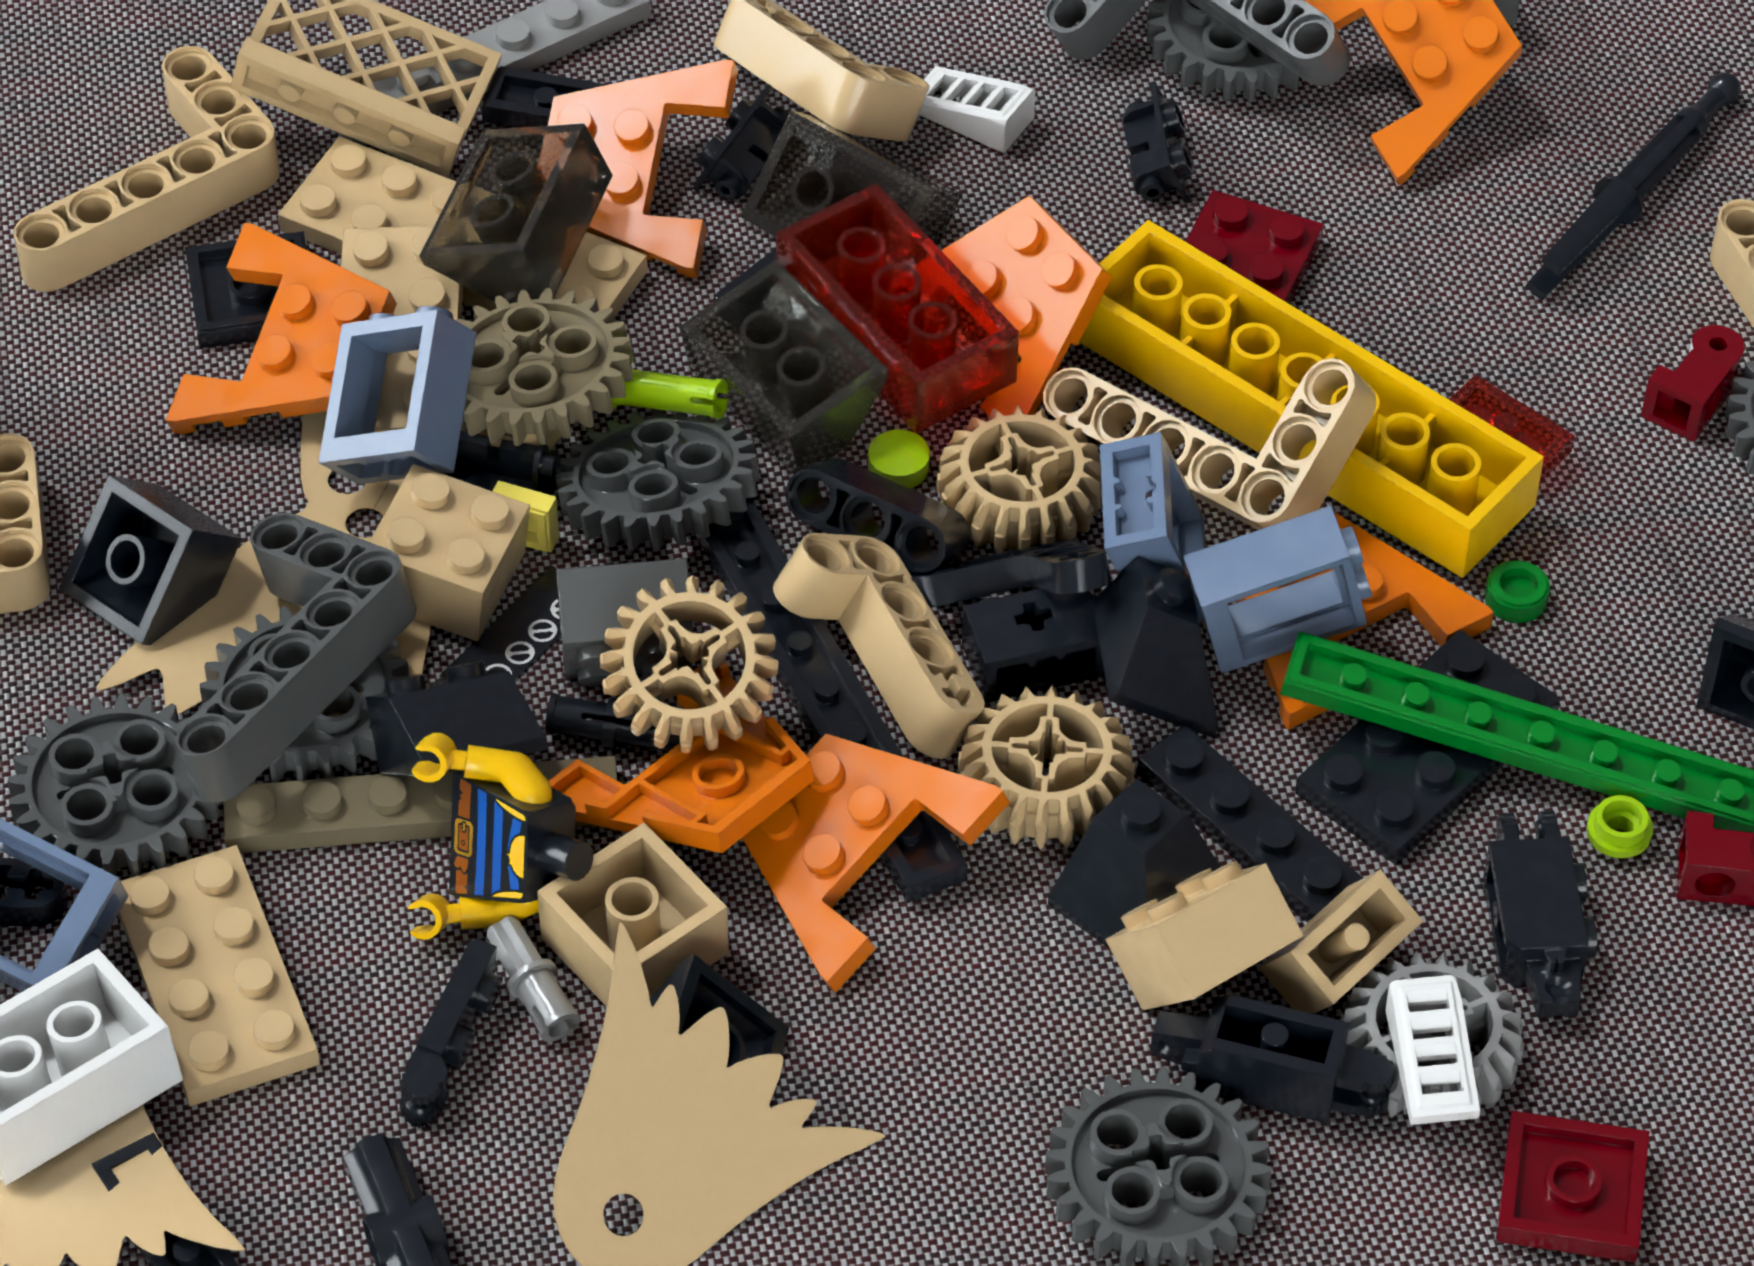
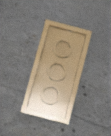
M463 224L343 229L341 267L390 290L397 303L393 315L416 313V309L419 307L435 306L450 311L453 314L454 320L462 319L466 246ZM419 350L387 354L374 432L406 428Z
M237 845L121 881L128 894V898L118 916L152 1008L169 1027L183 1081L180 1083L189 1107L320 1065L318 1049Z

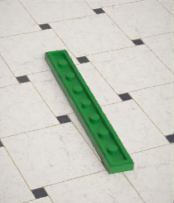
M1301 631L1298 632L1280 691L1281 695L1609 796H1629L1641 802L1645 807L1684 819L1687 811L1714 814V828L1754 833V770L1315 635Z

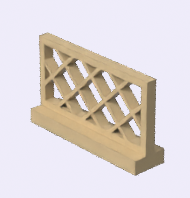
M287 0L267 1L250 37H246L238 53L231 89L449 178L462 143L500 63L502 53L374 0H315L319 8L297 14L293 13ZM279 12L281 18L275 19L277 13ZM350 14L359 15L369 21L373 30L348 37L339 17ZM326 21L335 40L311 47L301 27ZM289 31L298 50L285 53L263 44V41L267 36ZM406 36L412 37L422 42L427 53L402 59L393 40ZM381 44L390 63L365 69L356 50ZM343 53L353 73L340 76L322 68L318 60ZM462 58L482 66L483 69L479 76L457 82L447 62ZM434 66L444 85L420 92L410 72ZM397 76L407 96L391 97L377 91L372 82ZM471 93L467 101L464 95ZM451 98L460 114L458 123L432 114L427 105Z

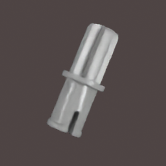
M508 916L500 922L492 924L487 930V938L490 944L497 946L496 955L510 977L507 982V990L513 998H519L522 1004H524L539 1031L540 1037L545 1042H553L572 1033L575 1030L573 1025H579L580 1016L559 985L560 983L556 978L557 967L551 959L541 958L518 918Z

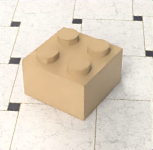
M412 464L369 542L398 554L417 607L415 620L478 642L525 554L530 504Z
M642 823L594 854L592 867L583 879L572 881L558 877L537 891L541 938L606 1007L612 980L615 943L620 922L624 924L637 951L650 998L686 957L695 954L711 966L729 954L727 906L645 823Z
M1234 861L1213 872L1211 868L1201 871L1177 884L1175 888L1178 893L1160 902L1157 899L1151 900L1124 914L1121 920L1126 928L1105 940L1141 1009L1148 1010L1193 1000L1304 935L1267 864L1264 863L1241 870L1238 862Z

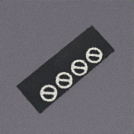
M551 566L482 633L478 642L474 641L450 666L484 661L486 671H509L515 681L561 635L557 568ZM446 669L439 675L442 679H448Z

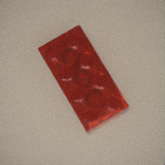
M877 183L776 233V283L916 434L1016 382L1019 331Z

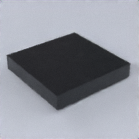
M304 231L277 235L307 250ZM237 240L185 247L199 348L257 341L279 287L233 280L226 267Z

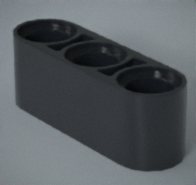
M827 459L795 473L786 486L785 496L787 505L793 515L799 520L828 534L876 538L894 549L907 570L919 574L932 572L963 556L970 545L971 532L969 524L961 513L844 459ZM819 479L825 482L829 488L830 503L824 500L819 492ZM872 503L877 505L883 512L885 519L884 528L873 518ZM926 528L932 530L937 536L939 552H936L928 544Z

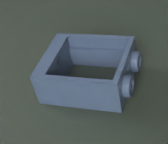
M422 306L416 309V313L397 316L375 313L369 316V320L342 324L318 463L357 484L405 479L412 464L441 474L453 473L476 332L454 320L453 314L450 311L435 306ZM419 350L406 428L374 432L387 354Z
M1162 432L1101 444L1104 549L1118 575L1138 556L1189 575L1183 555L1206 548L1204 516ZM1192 587L1198 621L1200 622L1203 619Z
M1331 506L1183 555L1200 613L1222 674L1293 650L1299 631L1326 639L1368 625L1361 600L1372 597V593L1362 563H1364L1362 553L1352 526L1340 529ZM1331 569L1330 572L1228 606V603Z
M0 818V851L80 890L34 971L0 955V981L23 992L99 948L126 902L128 894L119 877Z

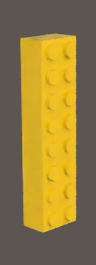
M1147 220L1100 262L1112 275V278L1079 342L1258 453L1261 452L1301 380L1312 365L1324 359L1334 358L1342 360L1372 386L1376 394V408L1371 420L1327 495L1459 577L1464 578L1536 506L1544 456L1150 220ZM1348 385L1336 390L1332 395L1330 405L1342 400L1346 395ZM1316 440L1305 444L1301 449L1299 460L1308 457L1313 452Z

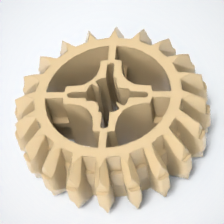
M1017 405L1012 415L1006 416L993 408L987 422L971 416L966 431L954 430L950 446L943 448V454L940 457V473L937 474V492L940 493L942 504L961 513L968 522L971 539L974 542L975 548L990 542L994 544L997 553H1002L1007 548L1024 549L1038 544L1074 540L1077 532L1088 533L1089 527L1093 522V516H1097L1099 509L1102 507L1100 454L1098 452V445L1088 443L1089 439L1081 432L1082 428L1070 430V427L1065 424L1066 415L1052 421L1048 419L1043 407L1035 415H1027Z
M692 575L686 580L685 592L675 593L674 584L670 579L665 578L660 582V599L656 600L650 592L641 588L636 593V601L641 612L631 607L621 606L617 611V620L623 628L613 627L606 629L604 635L605 643L614 650L600 654V668L612 673L603 679V691L606 695H621L613 704V713L617 718L627 717L637 712L631 723V732L635 736L644 734L653 726L656 728L654 735V745L659 749L664 748L668 743L670 734L680 736V751L686 754L692 750L693 736L703 735L705 746L708 750L713 751L718 748L717 730L722 728L728 737L733 740H737L742 736L743 728L737 716L753 723H757L761 719L762 710L755 700L770 701L773 697L774 686L765 679L778 674V660L765 655L775 649L776 640L773 634L758 633L765 623V616L761 611L741 616L747 606V597L743 592L734 595L726 603L722 600L724 584L720 580L714 581L710 586L709 593L704 594L699 593L698 578ZM678 621H700L710 624L714 628L704 633H692L685 630ZM652 633H655L660 640L659 649L663 653L664 658L652 667V675L640 682L634 667L635 658L644 641ZM737 647L743 660L744 671L735 688L724 697L719 690V679L715 675L714 670L726 662V653ZM678 653L681 657L685 656L691 663L701 659L700 675L698 672L694 673L688 666L678 670ZM675 695H685L695 700L701 708H676L664 704L663 701Z
M1053 685L1045 696H1034L1025 687L1019 701H1014L1002 694L999 702L996 704V710L984 708L977 718V724L968 725L967 732L964 735V745H962V751L959 752L958 757L960 775L996 785L1003 790L1010 801L1009 805L989 825L991 834L1009 829V836L1014 845L1025 836L1032 837L1040 851L1048 839L1058 838L1067 849L1073 841V834L1077 833L1083 837L1093 818L1134 781L1135 764L1132 763L1133 747L1130 743V736L1122 734L1119 717H1105V710L1101 701L1084 706L1083 699L1078 690L1069 698L1058 697ZM1050 759L1049 774L1044 776L1042 774L1044 760Z

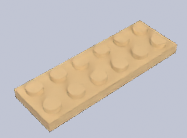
M340 136L278 213L281 231L286 233L304 231L306 241L342 254L343 229L463 224L466 236L463 303L473 307L478 305L488 311L496 309L495 297L499 295L511 304L518 301L520 290H526L532 300L539 299L546 288H551L553 299L560 300L567 292L573 290L576 293L578 305L591 297L597 298L599 311L611 307L616 316L648 272L647 255Z

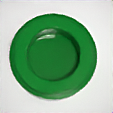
M1518 560L1503 562L1494 567L1488 575L1485 602L1494 612L1493 614L1504 621L1512 623L1530 622L1540 617L1545 611L1550 592V582L1547 575L1534 564Z

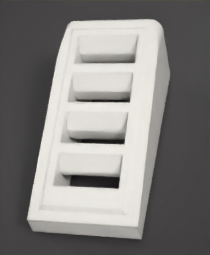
M935 66L924 79L930 88L919 113L920 116L1002 153L1007 151L1034 119L1035 90L1027 86ZM939 88L946 90L940 98L932 97ZM956 96L963 98L960 102L953 101Z
M1454 975L1401 979L1391 982L1389 984L1385 1011L1410 1125L1478 1119L1480 1116V1105L1457 977ZM1445 1032L1444 1037L1413 1039V1035ZM1451 1059L1452 1064L1418 1067L1417 1062ZM1457 1084L1458 1091L1422 1094L1421 1087Z

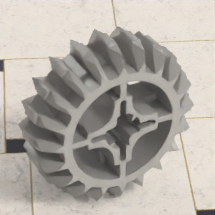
M1416 951L1409 960V966L1405 967L1390 957L1388 963L1384 966L1383 974L1370 970L1362 980V987H1353L1352 993L1347 998L1345 1014H1342L1340 1019L1350 1023L1347 1045L1371 1050L1373 1054L1380 1052L1381 1056L1387 1055V1059L1392 1060V1066H1395L1394 1083H1391V1088H1388L1390 1094L1387 1108L1391 1118L1403 1109L1407 1110L1391 1034L1382 1037L1379 1029L1387 1022L1385 1008L1389 984L1395 980L1444 975L1456 976L1463 1003L1469 1044L1480 1040L1484 1048L1472 1059L1479 1105L1483 1104L1494 1108L1501 1099L1502 1089H1510V1086L1516 1079L1517 1064L1521 1063L1524 1051L1521 1037L1523 1023L1521 1021V1014L1513 1012L1514 1003L1511 992H1496L1497 983L1495 982L1494 973L1476 978L1474 977L1475 970L1471 960L1460 968L1449 966L1445 952L1442 953L1434 964L1425 963ZM1445 1032L1413 1035V1039L1444 1037ZM1451 1059L1417 1062L1418 1067L1452 1064ZM1456 1083L1421 1087L1422 1094L1458 1091ZM1451 1121L1442 1122V1123L1444 1124L1445 1127H1447L1448 1124H1449Z

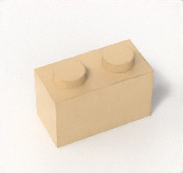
M1380 869L1347 886L1301 928L1304 936L1276 951L1258 968L1292 1009L1314 1014L1334 1005L1413 932L1423 920Z

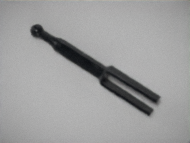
M1720 72L1712 77L1708 83L1707 92L1695 104L1678 111L1617 176H1604L1596 182L1593 192L1595 200L1541 260L1543 266L1526 284L1525 287L1533 295L1544 300L1620 224H1632L1641 217L1643 211L1642 201L1702 139L1707 133L1708 125L1713 116L1723 106H1729L1738 100L1742 89L1738 78L1728 72Z

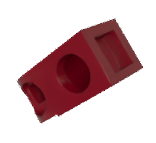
M1708 325L1697 330L1691 340L1689 354L1676 371L1659 365L1648 379L1641 417L1696 442L1731 394L1734 379L1738 377V365L1745 350L1744 340L1739 333L1722 325Z
M1687 811L1677 845V899L1754 906V833L1715 829L1714 814Z

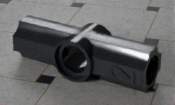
M377 1134L358 1141L356 1147L344 1155L343 1158L346 1173L364 1215L362 1217V1224L375 1266H452L448 1257L449 1246L437 1207L431 1195L423 1196L414 1168L408 1160L406 1149L403 1148L400 1138H388L383 1134Z

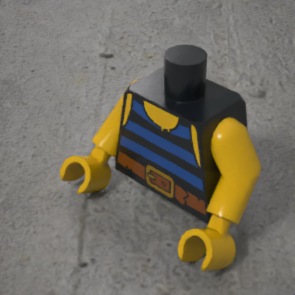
M432 733L424 737L415 747L419 751L434 753L440 761V764L431 761L417 762L412 768V773L417 779L433 783L440 780L449 769L460 770L453 772L449 894L459 897L460 903L449 904L444 897L434 893L423 895L408 906V909L427 908L432 911L436 919L434 926L427 924L412 929L410 934L413 937L422 940L433 938L449 924L461 923L462 930L489 928L492 924L498 923L508 916H514L521 921L539 912L538 890L558 877L579 881L589 873L593 863V850L588 843L575 839L576 807L572 799L552 788L550 782L528 756L521 752L468 745L467 751L457 750L454 741L443 733Z

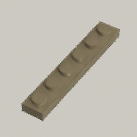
M615 756L579 758L584 763L617 780ZM576 759L533 763L549 781ZM460 770L446 772L440 780L433 783L423 782L415 776L374 774L250 784L238 796L223 802L225 846L228 848L237 845L240 853L451 837L453 772ZM575 821V827L592 826V824Z

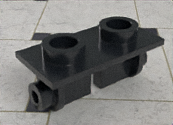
M1154 81L1150 83L1153 100L1131 103L1122 117L1127 148L1131 155H1133L1129 159L1134 190L1144 200L1156 201L1165 192L1177 188L1184 203L1190 202L1186 177L1193 175L1194 170L1187 148L1182 141H1179L1178 136L1186 133L1184 118L1175 100L1166 102Z
M770 85L765 87L754 103L744 97L724 124L732 132L726 139H723L716 133L700 154L696 163L701 165L704 170L692 187L696 192L704 181L708 179L715 184L717 193L727 200L745 195L751 183L766 164L749 152V150L768 162L782 142L791 134L790 124L792 118L790 114L782 108H772L764 102L772 89Z
M461 431L454 472L445 473L444 475L493 491L498 481L553 496L557 487L556 475L562 473L560 467L561 459H559L558 453L549 452V447L545 444L537 446L522 443L520 446H515L514 441L502 439L500 446L496 447L491 446L489 436L477 434L472 437L468 435V432Z

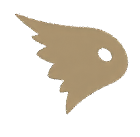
M622 922L619 923L612 980L602 1032L589 1079L556 1171L553 1191L554 1216L562 1241L571 1256L581 1266H688L744 1219L794 1184L840 1158L870 1146L884 1138L885 1135L876 1131L851 1127L819 1126L803 1128L802 1125L817 1105V1101L814 1099L792 1100L771 1108L770 1102L781 1075L784 1058L780 1054H764L742 1060L728 1068L729 1024L723 1007H718L705 1014L680 1035L678 1033L680 1023L679 1003L675 987L672 984L668 985L655 1005L651 1006L647 983L637 951ZM618 1194H629L635 1197L643 1209V1220L636 1232L628 1236L614 1234L608 1229L604 1221L605 1205L613 1196Z
M143 1105L5 1186L0 1180V1266L6 1264L9 1266H60L65 1254H68L71 1260L78 1266H117L124 1237H128L138 1247L151 1254L164 1256L166 1254L165 1231L215 1248L232 1251H245V1248L198 1199L170 1159L163 1145L153 1155L147 1149L112 1168L111 1170L120 1182L112 1190L108 1191L92 1168V1163L153 1132L158 1138Z

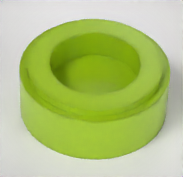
M895 429L883 432L872 440L868 449L869 471L909 489L918 486L926 479L930 468V449L927 442L920 435L908 430Z

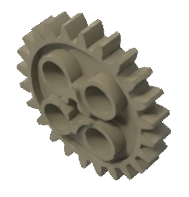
M546 288L539 299L532 300L526 290H520L517 302L509 304L505 298L499 295L495 297L496 309L488 311L478 305L473 307L475 321L473 322L456 319L459 323L476 332L462 423L466 422L468 435L472 437L487 428L490 443L494 444L506 433L512 434L515 446H520L527 434H535L541 445L546 444L549 431L558 430L562 436L570 438L572 433L571 424L578 422L589 428L594 426L593 411L611 414L613 412L611 398H625L626 389L624 382L633 380L631 364L634 363L630 337H627L624 321L616 322L614 310L611 307L599 311L597 298L591 297L578 305L576 293L573 290L567 292L560 300L553 299L551 288Z

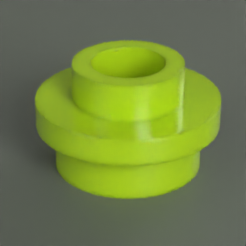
M1615 795L1604 799L1591 811L1587 821L1586 832L1591 844L1601 853L1614 858H1631L1644 852L1650 845L1653 835V823L1647 809L1641 802L1629 796ZM1613 829H1620V830H1623V831H1625V832H1619V831H1616V830H1613Z

